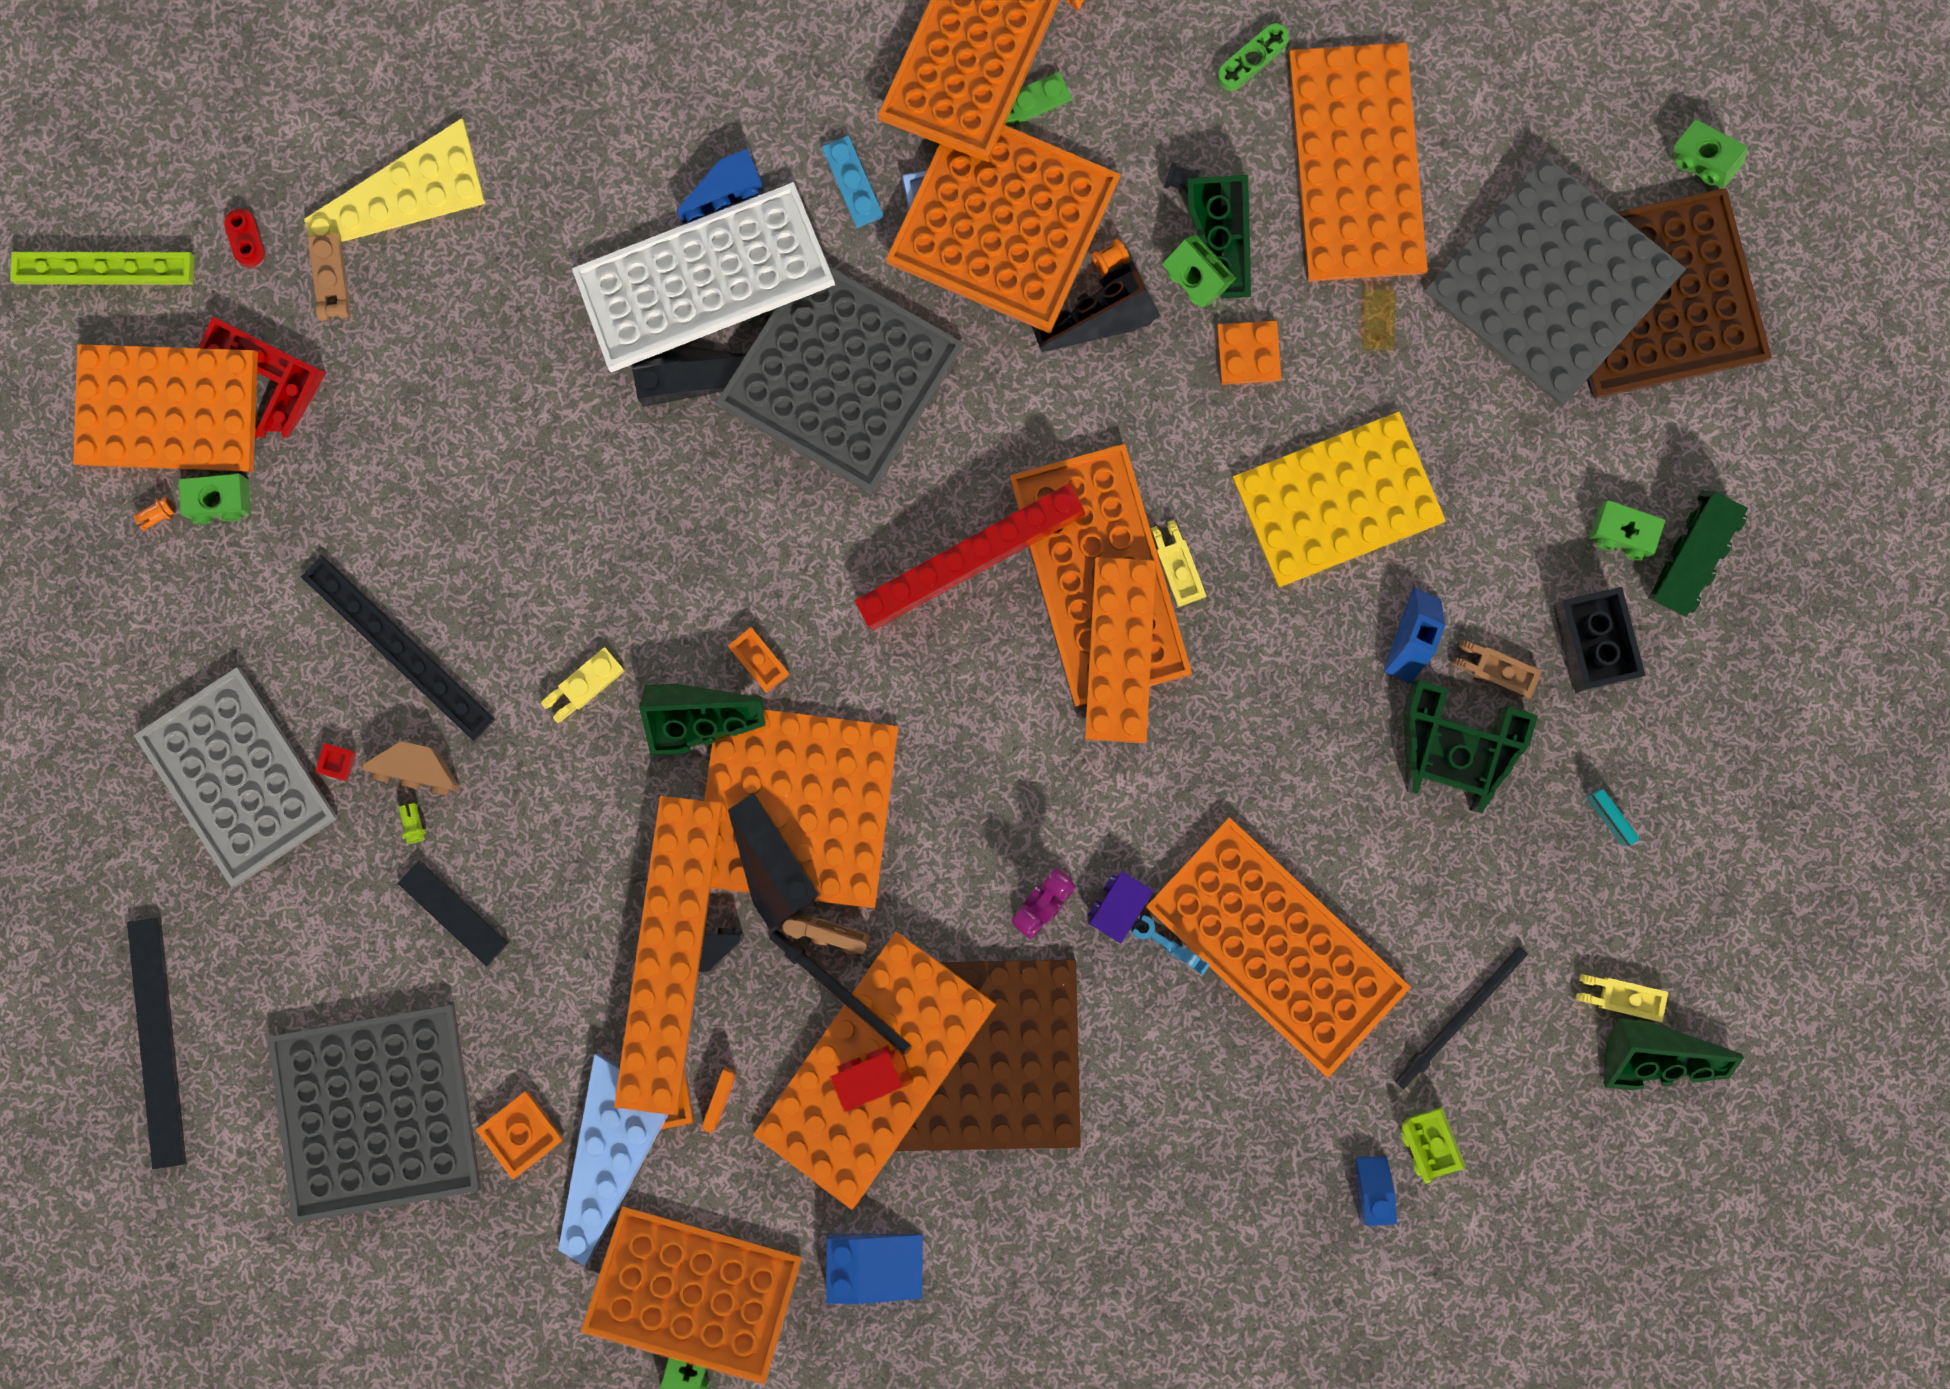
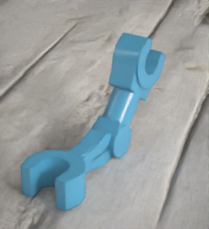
M1143 915L1140 918L1148 924V931L1140 933L1134 928L1132 933L1135 937L1139 939L1151 937L1166 948L1165 951L1175 958H1178L1202 975L1209 967L1208 963L1173 940L1169 941L1157 933L1154 921L1150 917Z

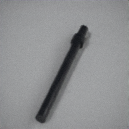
M778 930L771 933L769 939L785 952L784 956L793 964L798 963L903 1055H906L911 1050L912 1045L807 956L806 950L797 942L792 943Z
M1518 947L1422 1052H1416L1409 1060L1410 1065L1394 1081L1400 1088L1404 1090L1419 1073L1423 1074L1430 1067V1061L1528 956L1527 952Z

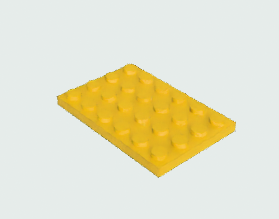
M1400 412L1388 415L1232 477L1277 588L1446 522Z

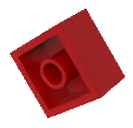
M889 1045L865 1054L867 1058L865 1062H861L860 1057L836 1066L838 1073L830 1076V1079L844 1113L913 1083L901 1052L897 1049L890 1050Z

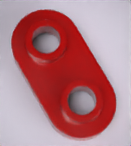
M245 209L230 211L225 217L224 227L233 256L241 265L255 267L265 257V248L256 219ZM239 219H243L242 224L238 227H235L236 221ZM251 246V251L248 254H244V249Z

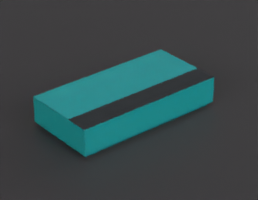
M1595 790L1586 796L1622 847L1631 846L1639 840V836L1605 790Z

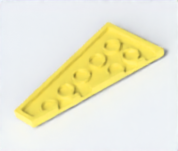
M461 118L306 217L304 220L308 236L337 233L341 237V242L486 204L464 119Z

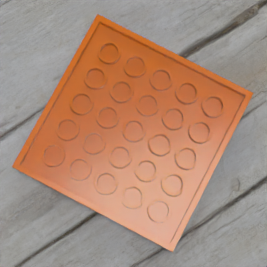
M1004 125L988 162L940 144L886 258V264L1051 334L1117 187L1121 174Z
M764 710L765 726L736 736L726 735L715 739V743H712L704 801L722 803L723 806L711 888L750 893L728 810L754 793L822 894L814 901L875 908L899 726Z

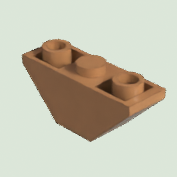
M400 741L364 763L362 767L363 771L372 772L371 779L389 783L390 777L401 779L400 785L419 789L420 783L430 785V792L448 796L449 790L456 792L459 790V784L439 751L430 747Z

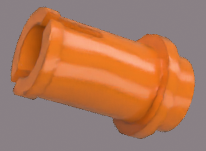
M158 497L155 499L154 504L135 513L133 517L136 524L142 522V525L139 527L146 531L149 527L165 518L169 520L173 518L172 514L176 513V508L168 497L163 499Z

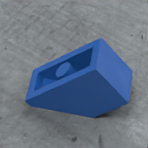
M1387 1156L1356 1157L1359 1221L1365 1226L1397 1225L1395 1189Z

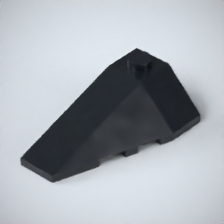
M1131 261L1103 277L1099 281L1103 287L1094 295L1089 296L1084 292L1077 298L1079 302L1074 311H1061L1051 334L1040 329L1034 332L1041 351L1045 352L1135 331L1140 327L1150 325L1155 319L1161 317L1134 262Z
M678 346L632 364L637 399L645 407L723 392L746 354Z
M754 793L728 810L753 905L771 930L822 894Z

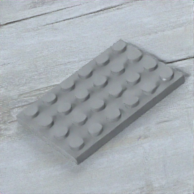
M236 667L134 735L231 887H237L338 819L241 668Z

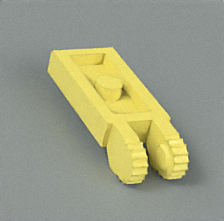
M1175 520L1167 522V528L1175 544L1165 547L1158 527H1152L1150 530L1162 570L1178 608L1205 598L1206 593L1187 543L1182 539Z
M604 647L558 685L559 688L543 699L541 705L547 709L556 704L557 700L563 695H566L571 703L558 710L553 717L557 723H560L573 711L582 708L625 670Z
M1583 974L1580 975L1579 981L1584 984L1603 986L1601 998L1593 997L1587 993H1577L1575 1000L1599 1005L1598 1008L1663 1022L1668 992L1606 977L1601 979Z

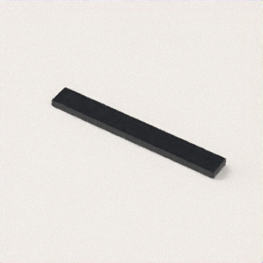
M323 555L301 576L309 586L473 741L496 720Z
M161 917L127 922L152 1169L184 1165L187 1163Z

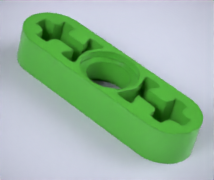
M1281 24L1267 26L1220 67L1217 77L1219 85L1227 91L1239 89L1286 48L1289 41L1288 30ZM1270 34L1273 36L1281 35L1280 44L1275 41L1268 46L1266 51L1264 46L1269 42ZM1250 51L1257 52L1261 56L1260 63L1255 65L1249 64L1245 59V54ZM1240 64L1242 69L1237 73V81L1233 79L1227 81L1225 79L1226 71L1233 73Z

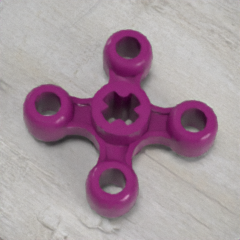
M1059 868L1054 869L1043 884L1040 883L1025 899L1024 906L1013 916L1011 922L1014 927L1027 938H1034L1043 928L1044 923L1047 925L1063 908L1064 901L1075 890L1076 886L1071 877Z

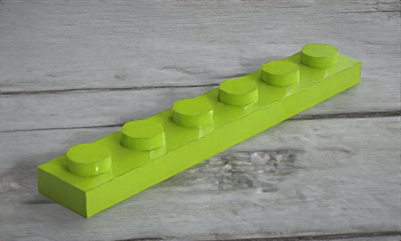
M12 252L10 281L14 284L193 285L195 256L190 252Z

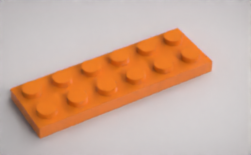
M1095 557L1085 740L1147 743L1156 561Z

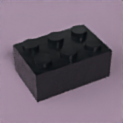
M1622 587L1562 600L1553 605L1575 693L1646 676Z

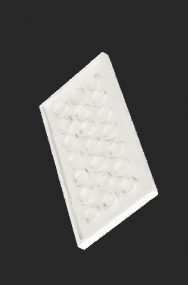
M794 182L572 268L610 372L835 285Z

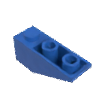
M748 149L720 159L676 210L681 223L686 221L690 223L704 217V214L713 210L718 212L731 207V203L737 200H749L758 196L759 191L764 190Z

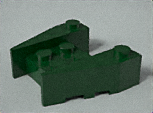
M1421 680L1412 681L1403 710L1407 792L1418 794L1422 779L1475 794L1470 811L1483 813L1494 797L1498 787L1512 771L1514 764L1529 747L1538 715L1511 707L1499 708L1492 734L1440 719L1449 689Z

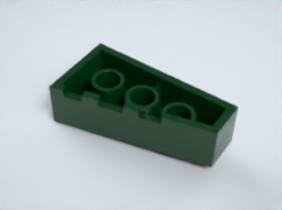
M1701 490L1697 499L1702 501L1700 507L1690 512L1686 520L1688 532L1686 535L1682 534L1677 539L1671 551V556L1675 557L1673 563L1669 561L1665 563L1648 598L1684 617H1687L1689 613H1694L1701 602L1699 595L1704 586L1708 587L1714 580L1717 570L1714 568L1719 559H1724L1732 547L1730 540L1735 531L1739 532L1747 521L1745 513L1748 507L1716 491Z

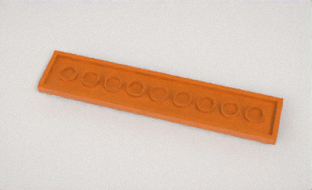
M660 796L614 1108L675 1116L679 1113L722 803Z

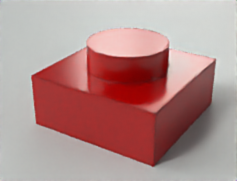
M324 743L315 773L348 781L357 752Z

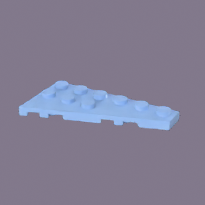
M599 1053L594 1054L558 1249L583 1266L589 1264L668 1117L667 1114L614 1108L620 1065Z

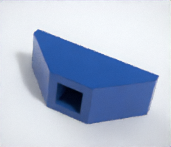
M1412 588L1383 669L1384 673L1407 683H1412L1434 656L1445 628L1440 598L1418 588Z

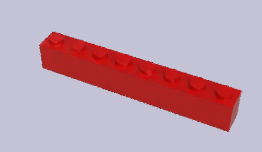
M1068 483L857 598L854 602L867 626L874 631L1086 516L1084 508L1072 486Z

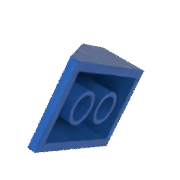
M829 1234L827 1238L826 1304H864L922 1299L923 1234Z

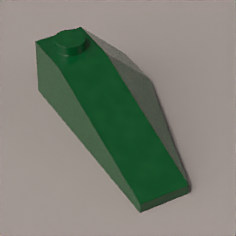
M1249 175L1187 178L1188 209L1198 236L1236 277L1234 282L1220 295L1221 299L1251 297Z
M645 685L639 705L650 756L682 754L690 751V747L702 743L706 746L715 743L717 738L726 735L736 736L766 725L762 697L688 685Z
M1620 1018L1607 1038L1604 1085L1605 1088L1639 1090L1644 1089L1643 1081L1661 1079L1663 1087L1673 1085V1081L1684 1076H1689L1693 1083L1729 1079L1744 1060L1742 1053L1649 1021Z

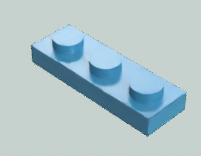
M849 135L822 146V151L856 229L883 218L881 208Z

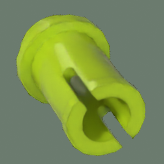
M417 803L408 804L410 817L406 805L398 807L404 834L401 836L402 839H406L407 844L425 840L424 834L427 833L426 829L422 828Z

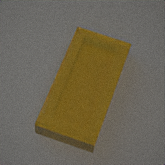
M1365 290L1363 349L1394 350L1396 291Z

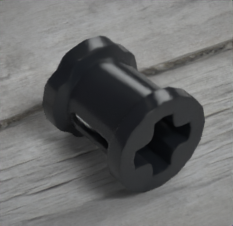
M1172 162L1164 188L1174 187L1188 192L1187 178H1198L1200 170L1190 171L1177 167V163Z

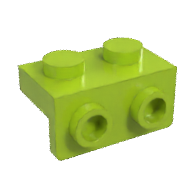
M1443 1107L1408 1117L1402 1123V1140L1407 1147L1410 1146L1414 1156L1412 1159L1414 1170L1418 1176H1422L1425 1184L1432 1182L1435 1177L1465 1168L1466 1164Z

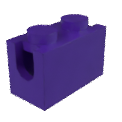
M1123 871L1118 876L1112 873L1103 890L1107 891L1102 902L1096 900L1087 914L1091 918L1088 923L1089 925L1122 944L1153 893L1152 889Z

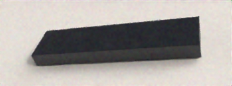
M417 861L397 883L485 966H489L509 944L423 862Z

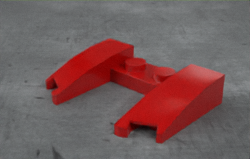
M213 316L198 346L201 349L254 350L258 352L257 373L278 383L255 431V436L259 438H266L267 432H281L283 438H288L305 413L326 372Z

